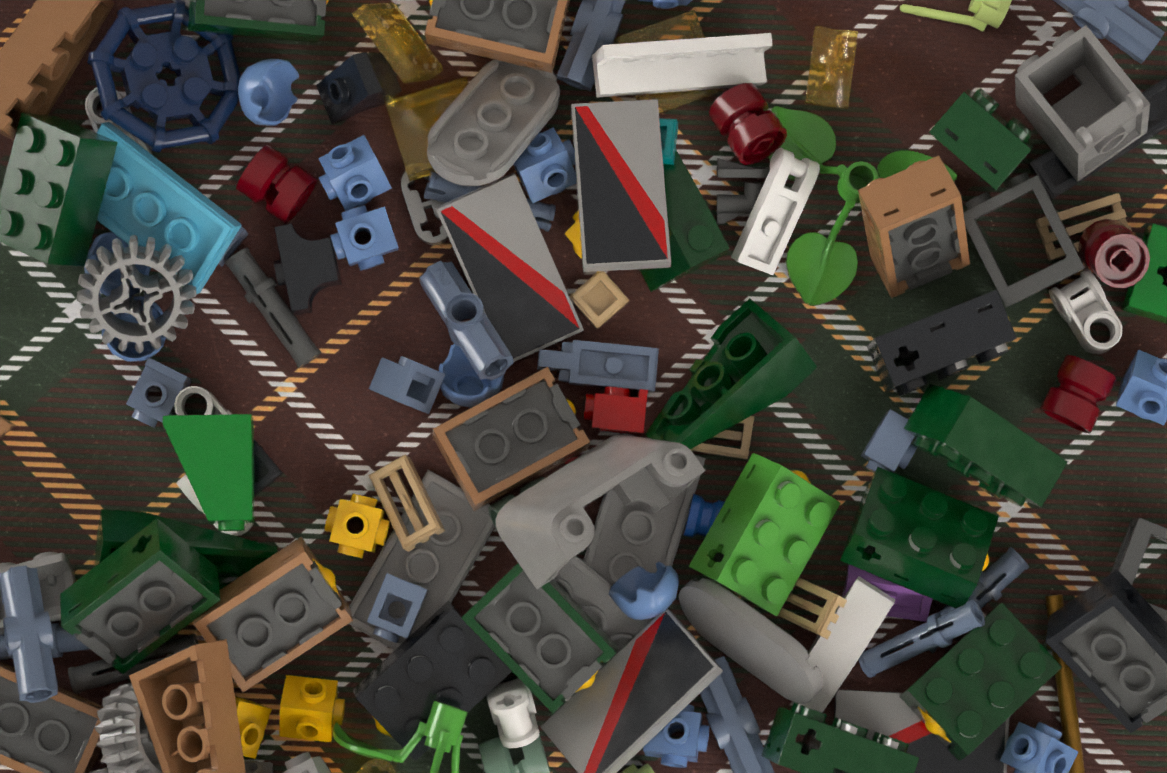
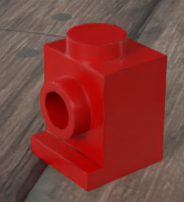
M605 387L604 394H586L584 420H592L591 430L643 436L648 390L639 389L638 398L630 397V389Z

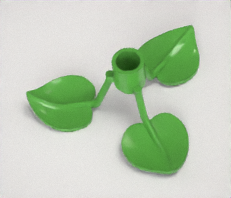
M774 106L771 111L776 114L787 130V137L780 148L793 152L796 159L808 158L818 162L820 166L819 173L840 176L837 188L840 196L846 202L828 238L816 232L803 234L789 247L786 257L788 276L804 303L810 306L822 305L842 294L856 275L858 259L855 249L850 244L835 242L852 208L855 204L860 203L858 189L866 187L875 179L887 178L906 170L915 162L927 161L933 157L914 151H896L885 156L879 162L877 170L871 164L863 161L855 162L848 168L843 164L838 167L824 166L822 163L827 162L833 156L836 148L835 133L828 122L820 116L807 111ZM945 165L952 180L955 182L957 174ZM789 174L787 179L795 181V176Z
M434 701L427 723L419 722L416 733L401 750L380 749L361 742L347 734L337 722L333 728V737L338 744L359 755L404 763L405 759L425 735L427 737L424 745L436 749L430 773L439 772L444 752L450 753L451 747V773H459L460 745L464 737L460 734L468 712Z

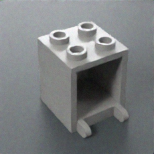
M1087 25L1077 32L1069 30L1062 34L1053 43V48L1041 57L1034 55L1025 60L1017 69L1018 73L1015 75L1017 107L1077 182L1145 135L1148 130L1150 111L1148 100ZM1073 74L1081 86L1051 106L1043 95Z

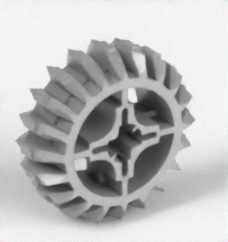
M136 235L130 236L129 247L125 248L122 241L118 238L113 239V253L103 246L99 247L96 253L99 261L87 259L85 268L90 274H80L78 284L85 288L77 292V301L86 304L80 310L81 318H94L89 324L90 332L96 333L105 329L102 342L106 345L114 337L118 338V349L121 352L125 351L128 342H136L135 349L140 354L144 350L145 341H150L152 347L158 350L161 348V335L173 342L176 339L174 327L186 329L188 320L184 315L193 314L195 310V304L189 299L196 297V287L188 284L193 280V272L188 269L180 270L185 263L184 257L178 255L169 260L172 247L169 244H165L159 251L154 250L155 238L153 237L147 239L146 247L138 246V237ZM135 264L151 267L160 272L163 277L159 273L151 276L143 275L138 271ZM119 268L122 284L118 288L111 290V295L101 298V285L113 271ZM130 280L133 288H140L139 294L144 290L143 306L140 300H134V295L129 298ZM172 290L174 296L170 306L162 315L154 319L151 305L156 300L163 298V293ZM129 313L136 318L138 323L127 322L114 315Z
M132 683L118 686L117 689L111 690L109 696L103 698V708L97 711V716L101 723L95 726V730L100 735V741L96 745L101 748L103 754L100 762L106 763L108 767L107 773H163Z

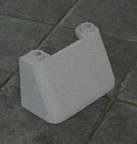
M615 435L508 501L497 514L496 529L535 588L539 589L553 580L566 563L592 542L594 525L584 510L585 506L614 489L625 506L635 501H643L650 504L649 507L655 514L676 499L705 472V469L693 452L683 444L629 435Z

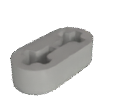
M423 164L413 165L403 174L401 188L415 232L425 244L432 246L440 245L449 239L443 225L440 227L441 234L434 237L430 231H422V226L428 223L425 209L432 207L437 220H440L435 207L444 204V202L430 199L422 203L418 191L409 190V186L415 183V175L422 174L423 178L428 180L430 172L435 171Z

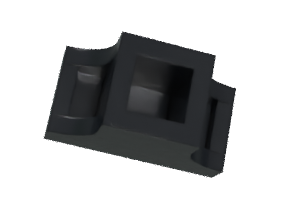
M367 51L354 54L316 85L331 124L346 121L358 113L383 106L402 91L386 51L374 55H368Z
M292 224L275 227L281 259L274 261L278 284L279 286H287L291 311L295 315L311 313L313 300L321 290L342 284L332 240L330 238L315 241L306 240L297 234Z

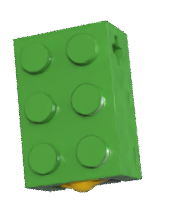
M752 453L689 567L719 583L747 602L777 617L841 503L812 485L807 475L802 471L788 470L776 462Z

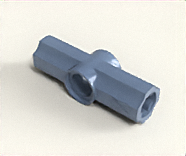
M626 0L582 1L570 35L573 36L558 71L557 79L575 88L591 91L595 84L592 55L602 45L614 43L624 16L621 13Z
M1053 0L1074 15L1073 20L1080 28L1087 25L1096 38H1106L1140 64L1145 61L1165 33L1130 8L1128 0Z
M439 261L428 266L426 272L419 277V281L446 324L451 341L461 348L480 380L490 379L492 381L504 375L506 370L513 364V357L484 313L481 299L477 295L472 294L452 262ZM464 319H471L470 321L460 322Z
M26 565L12 567L8 571L0 573L1 598L6 616L3 618L7 653L9 657L13 658L19 700L30 703L42 702L58 694V682L51 653L54 647L48 611L44 612L37 568H29Z
M724 656L714 659L723 669V672L700 695L708 712L705 714L720 750L724 749L733 773H775L770 761L761 756L764 747L758 735L761 733L746 697L742 698L729 663Z

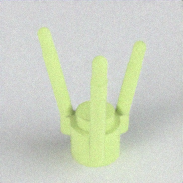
M971 0L968 11L975 13L974 16L902 4L900 11L916 16L969 25L983 32L987 24L995 28L1001 25L1012 0Z

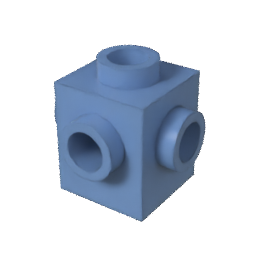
M554 127L538 133L513 164L532 204L550 195L558 194L567 187L576 184V172L573 168L575 165L574 148L569 139L564 142L560 140Z
M365 135L347 144L339 145L328 154L318 158L326 173L319 177L330 201L336 197L339 198L345 211L364 205L371 201L372 198L392 188Z
M363 205L342 212L343 220L335 223L338 233L330 235L338 260L346 257L349 266L358 264L360 271L385 263L382 255L397 251L399 248L385 206L368 212L366 206ZM362 231L369 233L371 236L370 242L365 245L358 244L355 241L357 233Z
M1138 350L1121 380L1116 406L1132 412L1140 418L1165 425L1167 421V359H1160Z
M688 704L643 747L645 756L661 758V764L665 766L686 768L687 761L697 762L699 751L707 752L710 726L702 725L701 713L694 712V706ZM676 731L684 732L683 737L680 739H672L671 735Z
M1018 722L1014 733L1006 742L1005 751L1000 761L1015 769L1014 773H1069L1078 751L1060 742L1059 739L1062 733L1050 726L1038 722L1034 729Z

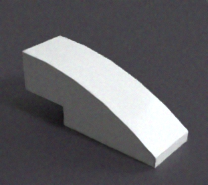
M858 576L844 596V599L847 600L844 608L837 607L835 614L839 615L836 624L833 622L829 623L827 630L831 631L828 640L817 635L807 652L810 655L806 660L812 669L817 665L821 671L823 688L809 703L800 705L821 713L834 697L895 602L894 598Z

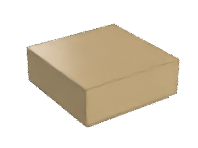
M604 271L595 273L569 296L570 300L597 330L630 301Z

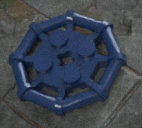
M175 0L174 3L135 9L123 7L117 11L116 20L96 50L88 55L87 63L92 66L103 109L100 115L105 121L111 120L149 145L151 151L160 153L165 148L201 142L213 144L219 140L220 130L239 102L238 86L241 75L232 40L235 37L230 34L194 31L210 42L201 48L193 38L181 35V23L188 27L189 7L185 5L184 0ZM170 21L169 31L165 33L145 35L139 26ZM128 34L135 47L126 60L114 58L113 54ZM216 52L224 82L215 81L212 78L208 57ZM163 67H167L176 73L177 78L173 81L174 86H167L165 80H158L156 74L161 73ZM111 71L121 73L126 96L118 100ZM208 93L222 96L208 119L205 118L199 107ZM134 106L139 110L141 107L150 113L148 116L154 120V126L151 127L126 109ZM188 118L193 124L192 127L165 131L166 121Z

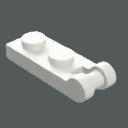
M778 148L771 157L768 176L731 258L739 263L770 275L775 273L820 170L818 162L808 158L796 159L793 152L783 148ZM789 174L795 176L792 188L784 186Z

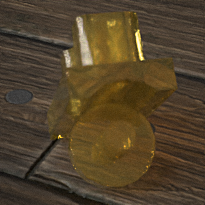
M815 26L805 104L848 109L858 31L836 30Z

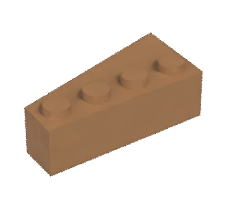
M37 0L0 50V134L14 141L21 112L48 115L114 6L115 3L112 0Z
M227 639L195 644L129 675L163 773H246Z

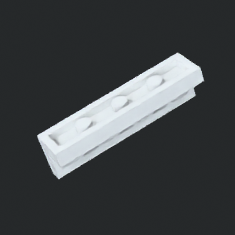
M771 33L602 45L592 55L596 97L732 88L742 83H752L756 86L763 85L767 82L764 52L773 46Z

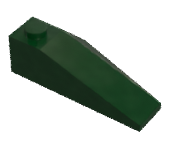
M677 150L675 152L674 165L663 164L671 267L639 269L650 292L727 255L729 251L727 242Z
M749 298L717 328L710 338L714 342L712 348L703 360H695L689 369L692 377L682 391L671 395L645 435L650 439L677 442L692 449L786 397L818 367L796 337Z
M101 509L94 567L155 519H159L217 567L219 589H222L277 553L278 550L276 546L146 512Z

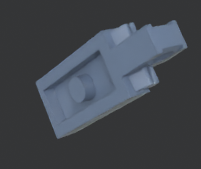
M573 340V343L562 342L561 351L540 349L537 369L542 370L548 367L550 371L559 372L558 381L569 382L570 385L600 388L618 387L630 389V391L644 389L654 393L659 349Z

